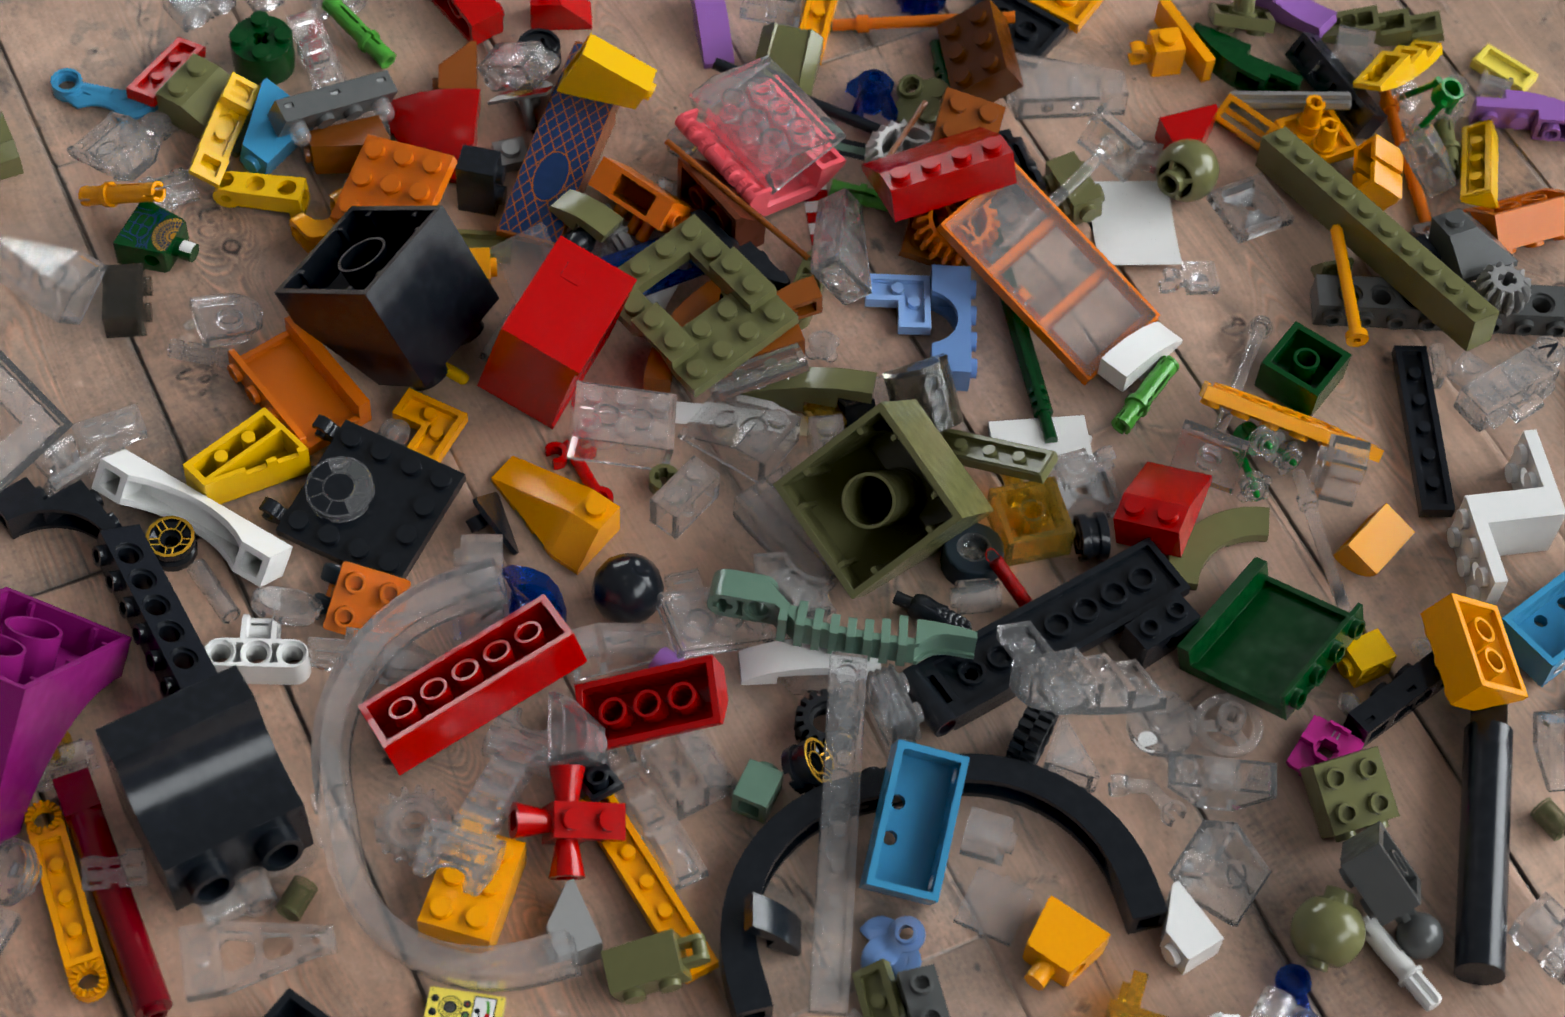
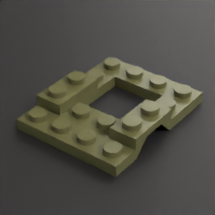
M695 214L618 267V269L637 279L618 320L634 336L644 337L662 356L673 376L695 398L799 323L798 315L777 295L776 287L735 247L730 249ZM691 259L726 296L681 327L658 302L653 304L643 293Z

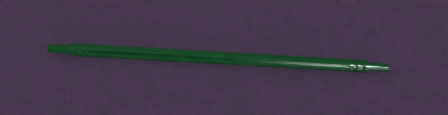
M934 39L929 43L935 63L933 71L936 78L944 80L950 87L939 39ZM990 200V203H991V204H990V206H989L988 209H989V210H994V209H993L992 202H991V200ZM999 228L996 231L998 234L997 240L992 245L993 248L990 253L987 254L990 266L1006 254ZM1010 267L1001 277L1015 290L1017 286ZM999 296L1034 418L1039 420L1045 444L1058 442L1051 417L1053 415V408L1029 327Z

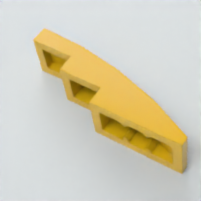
M1414 39L1409 46L1398 45L1393 51L1382 50L1354 80L1353 88L1382 92L1397 88L1413 80L1428 69L1443 54L1442 43Z

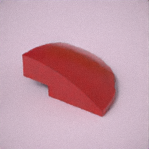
M437 89L394 99L387 106L390 134L394 135L398 142L453 155L458 162L463 144L477 146V129L481 110L480 89ZM455 169L449 180L450 183L456 184Z

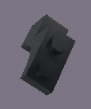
M27 477L0 491V523L12 539L37 530L61 528L82 532L97 540L99 531L122 527L113 512L107 514L103 509L104 502L99 493L94 489L89 490L82 480L75 482L49 498L40 485L34 487Z

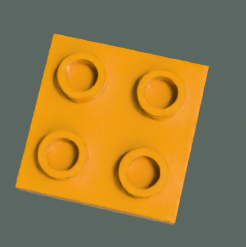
M1320 95L1308 96L1304 111L1275 119L1274 123L1280 129L1287 127L1329 164L1354 157V148L1357 147L1356 143L1335 111L1324 110L1326 103Z

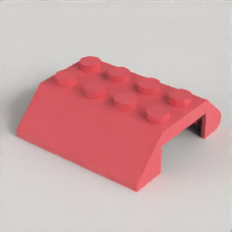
M771 80L746 89L742 106L739 109L700 123L697 121L699 110L694 108L680 114L675 120V126L692 144L697 146L698 151L730 185L736 188L735 191L743 200L764 217L814 197L846 163V159Z

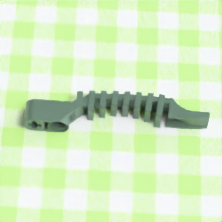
M720 569L714 573L707 599V607L711 612L720 616L774 625L777 628L776 640L784 642L787 633L793 640V646L801 647L802 643L810 645V650L819 651V647L827 649V654L835 655L836 651L843 652L844 657L852 658L853 654L859 655L863 661H870V657L877 658L878 663L887 664V660L895 661V666H904V663L917 665L923 659L935 655H950L974 659L978 632L941 622L917 619L916 636L911 638L908 637L909 616L900 615L897 636L890 635L892 619L888 618L882 619L881 633L873 632V619H866L864 630L856 629L858 618L849 617L848 627L840 626L841 615L832 613L831 624L823 622L825 609L816 608L814 619L807 618L809 601L800 600L799 606L790 605L786 598L778 591V583L769 576L733 569Z

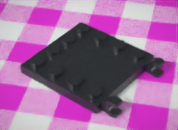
M319 414L312 424V427L317 429L315 436L331 443L314 470L321 464L328 462L332 474L327 476L325 480H321L311 476V473L289 509L284 508L274 499L265 497L259 507V510L264 512L262 517L267 521L278 524L276 528L278 536L340 565L344 561H348L406 579L465 483V474L349 420H345L342 426L339 427L331 419ZM333 459H349V460H351V462L348 461V460H333ZM355 461L364 467L368 475L354 480L347 472L352 462ZM345 474L352 479L354 488L347 498L334 500L325 493V482L332 475ZM368 476L370 477V482H371L370 492H369V487H370L369 478H365V477H368ZM310 478L323 482L322 493L311 497L308 496L307 486ZM324 494L331 502L324 513L318 510L310 499ZM333 501H344L349 512L343 515L327 514Z

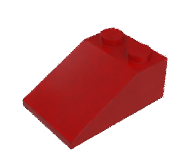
M1147 462L1124 491L1113 517L1116 543L1133 546L1150 537L1163 554L1181 558L1212 482V475Z

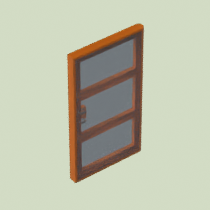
M1015 163V184L970 198L946 218L936 230L1085 386L1097 375L1100 360L1107 352L1135 331L1148 324L1157 322L1161 315Z

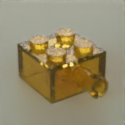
M999 474L1004 486L989 489L987 500L995 511L989 514L987 519L991 529L998 533L1003 542V559L1008 567L1069 555L1075 529L1055 476L1047 477L1042 484L1033 481L1025 482L1024 479Z

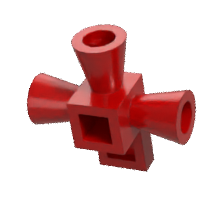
M576 764L549 766L555 800L542 808L512 802L508 816L509 835L511 839L542 834V844L555 845L548 879L569 881L571 879L582 880L586 877L579 844L585 841H625L626 803L579 801L585 766Z

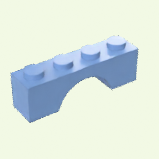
M932 264L930 273L931 311L943 316L951 324L954 331L945 339L934 342L931 345L929 389L968 391L970 378H976L977 359L971 357V352H976L977 332H971V325H976L977 306H971V299L976 298L977 281L971 280L970 266Z

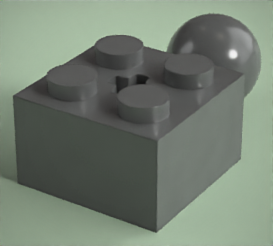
M1381 821L1344 841L1340 857V866L1342 868L1339 869V873L1349 888L1355 886L1362 896L1360 903L1366 914L1371 919L1376 917L1382 927L1393 920L1397 921L1396 942L1408 957L1427 959L1434 956L1443 944V928L1434 916L1425 912H1416L1414 909L1421 905V880Z

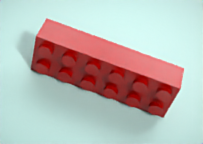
M543 594L357 707L399 775H402L588 661L573 631L546 595Z

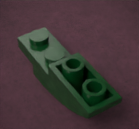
M1198 22L1195 23L1193 30L1216 58L1212 73L1238 91L1300 90L1303 80L1302 76L1250 55L1252 45Z

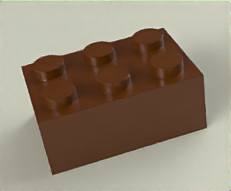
M984 0L936 26L952 89L995 102L1024 87L1007 18L991 0Z

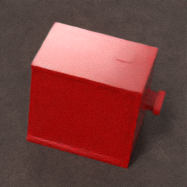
M560 235L501 327L477 386L553 429L610 337L637 279Z

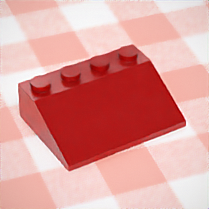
M983 127L967 130L861 164L862 171L895 222L1016 183L1014 153L1001 134Z

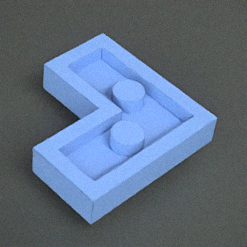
M865 273V307L897 308L898 334L930 335V276Z

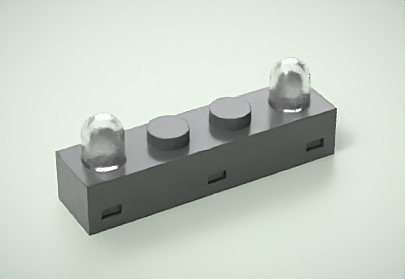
M383 70L275 100L267 117L277 137L290 134L294 144L304 147L311 141L309 129L318 126L319 129L329 127L335 121L345 118L347 121H351L370 111H374L375 115H379L383 123L392 121L395 111L391 102L398 90L388 70Z

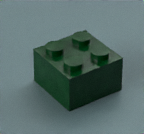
M1295 321L1261 362L1254 386L1293 410L1313 416L1343 379L1352 354Z

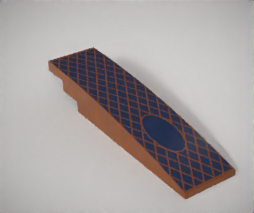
M575 41L549 98L496 230L497 236L552 249L560 235L564 236L566 234L568 226L550 212L549 207L569 189L581 193L585 192L614 128L618 105L567 95L557 91L565 68L583 42Z

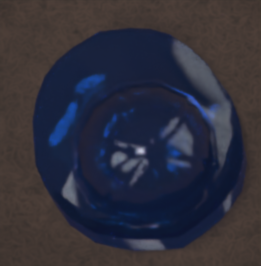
M508 565L502 568L501 572L511 589L508 604L509 615L545 594L564 621L567 622V609L559 587L547 574L524 566Z

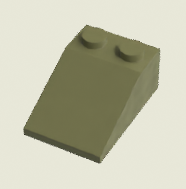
M194 53L155 93L160 119L200 139L230 75L220 66ZM255 103L251 112L246 117L231 152V155L235 158H238L241 154L243 140Z

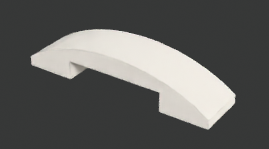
M786 639L784 642L773 641L759 644L738 652L741 685L777 684V678L784 676L846 674L847 681L882 679L881 663H878L877 658L870 657V661H863L859 655L853 654L852 658L844 657L843 652L836 651L835 655L827 654V649L819 647V651L810 650V645L802 643L801 647L793 646L792 639Z

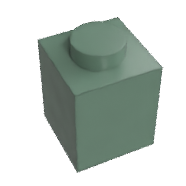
M750 759L732 794L731 811L765 824L782 789L783 772L769 762H758Z

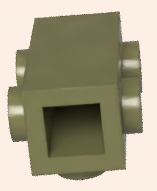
M1074 151L1046 161L1045 176H1043L1046 183L1045 189L1048 194L1052 193L1054 195L1057 207L1075 225L1091 222L1102 215V202L1105 201V195L1100 184H1095L1092 180L1090 170L1085 161H1080Z

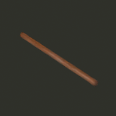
M926 100L922 101L886 156L896 153L927 107L928 102Z

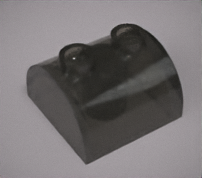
M942 353L882 373L889 401L916 399L939 432L953 428L963 421L947 354Z

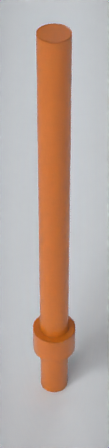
M1015 11L1002 12L1006 16L1008 24L1015 23ZM869 14L856 15V18L832 19L833 31L857 30V33H869L870 30L936 27L958 14L869 17Z
M1391 89L1382 92L1378 91L1381 99L1379 107L1388 116L1387 121L1395 146L1403 150V171L1421 228L1425 232L1430 231L1432 217L1398 114L1400 107L1397 98L1392 96Z

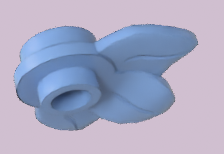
M876 916L866 921L860 927L862 935L869 940L862 951L861 968L885 959L890 962L896 980L899 971L921 967L922 961L919 949L925 942L926 932L923 924L917 918L901 916L894 920L886 916ZM905 928H910L913 930L912 937L907 940L900 938V932Z

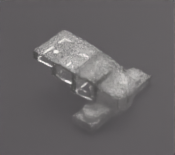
M1030 620L997 626L996 638L1013 659L1009 687L1018 699L1030 708L1053 712L1055 716L1070 714L1117 715L1166 709L1167 696L1137 659L1114 663L1107 653L1084 657L1077 647L1054 652Z

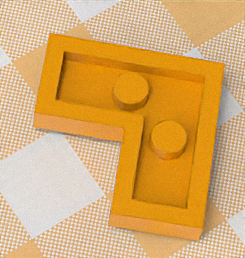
M408 388L392 411L393 420L417 430L407 448L438 462L443 460L468 423V413L411 388Z

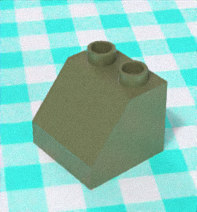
M916 399L880 402L772 484L851 599L869 594L942 550L944 543L995 511Z

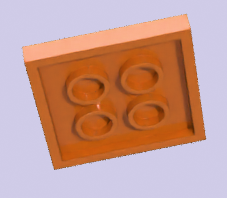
M368 134L329 217L336 224L351 206H438L458 162L453 155Z

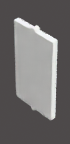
M1084 415L1052 417L1058 442L1046 444L1038 418L988 422L989 437L1056 451L1059 460L1054 467L1093 464L1094 462L1090 444L1092 436L1088 435Z

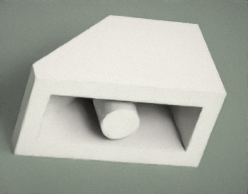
M1178 880L1172 884L1166 900L1168 913L1162 927L1160 947L1166 962L1170 966L1176 967L1184 975L1216 955L1224 937Z

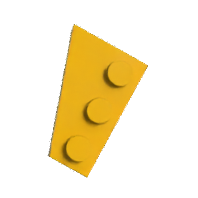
M265 407L182 464L187 485L219 504L312 472L309 449Z

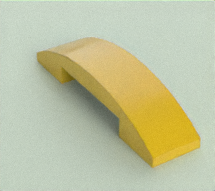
M234 72L231 73L200 138L188 174L218 188L229 164L231 152L246 117L252 110L261 86Z

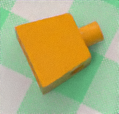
M1051 895L1041 912L1022 958L1031 965V968L1024 976L1025 981L1032 988L1039 991L1044 989L1050 979L1063 987L1069 986L1103 954L1111 934Z

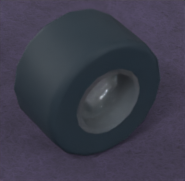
M976 523L944 543L940 564L946 579L956 587L966 590H980L990 586L998 577L989 564L999 556L994 550H989L987 558L990 562H988L985 558V553L987 549L994 548L1004 558V545L998 533L989 526Z

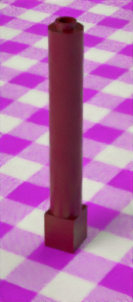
M86 767L52 779L135 1017H166L168 1011L173 1006V1002L89 769Z

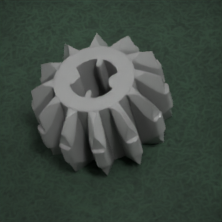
M1499 261L1495 266L1488 264L1484 268L1483 272L1477 277L1475 289L1507 317L1512 312L1519 313L1524 305L1528 303L1531 297L1532 289L1530 287L1532 279L1525 277V269L1516 270L1513 263L1505 266Z

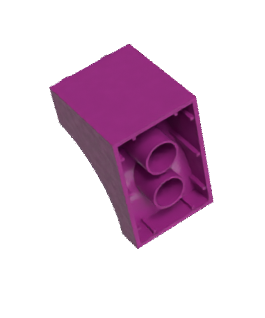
M9 587L0 589V844L21 832L25 812L27 813L28 811L27 809L38 783L57 746L74 720L105 686L122 677L132 640L130 636Z

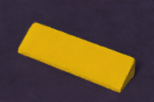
M1486 120L1462 127L1461 203L1495 209L1498 208V135L1493 121Z

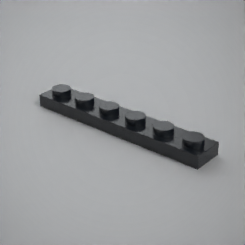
M1394 345L1391 354L1419 517H1452L1455 512V504L1427 346Z

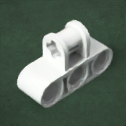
M243 614L240 638H215L205 645V650L217 673L236 665L247 684L297 685L305 682L311 674L310 658L305 643L295 639H281L280 615H274L272 618H251L250 614ZM223 658L228 659V660H226V661H224V662H220V663L216 662V661L219 660V659H223ZM257 659L264 660L260 663H252L254 660ZM292 660H299V661H300V662H298V663H296V664H287L288 662H290V661H292Z

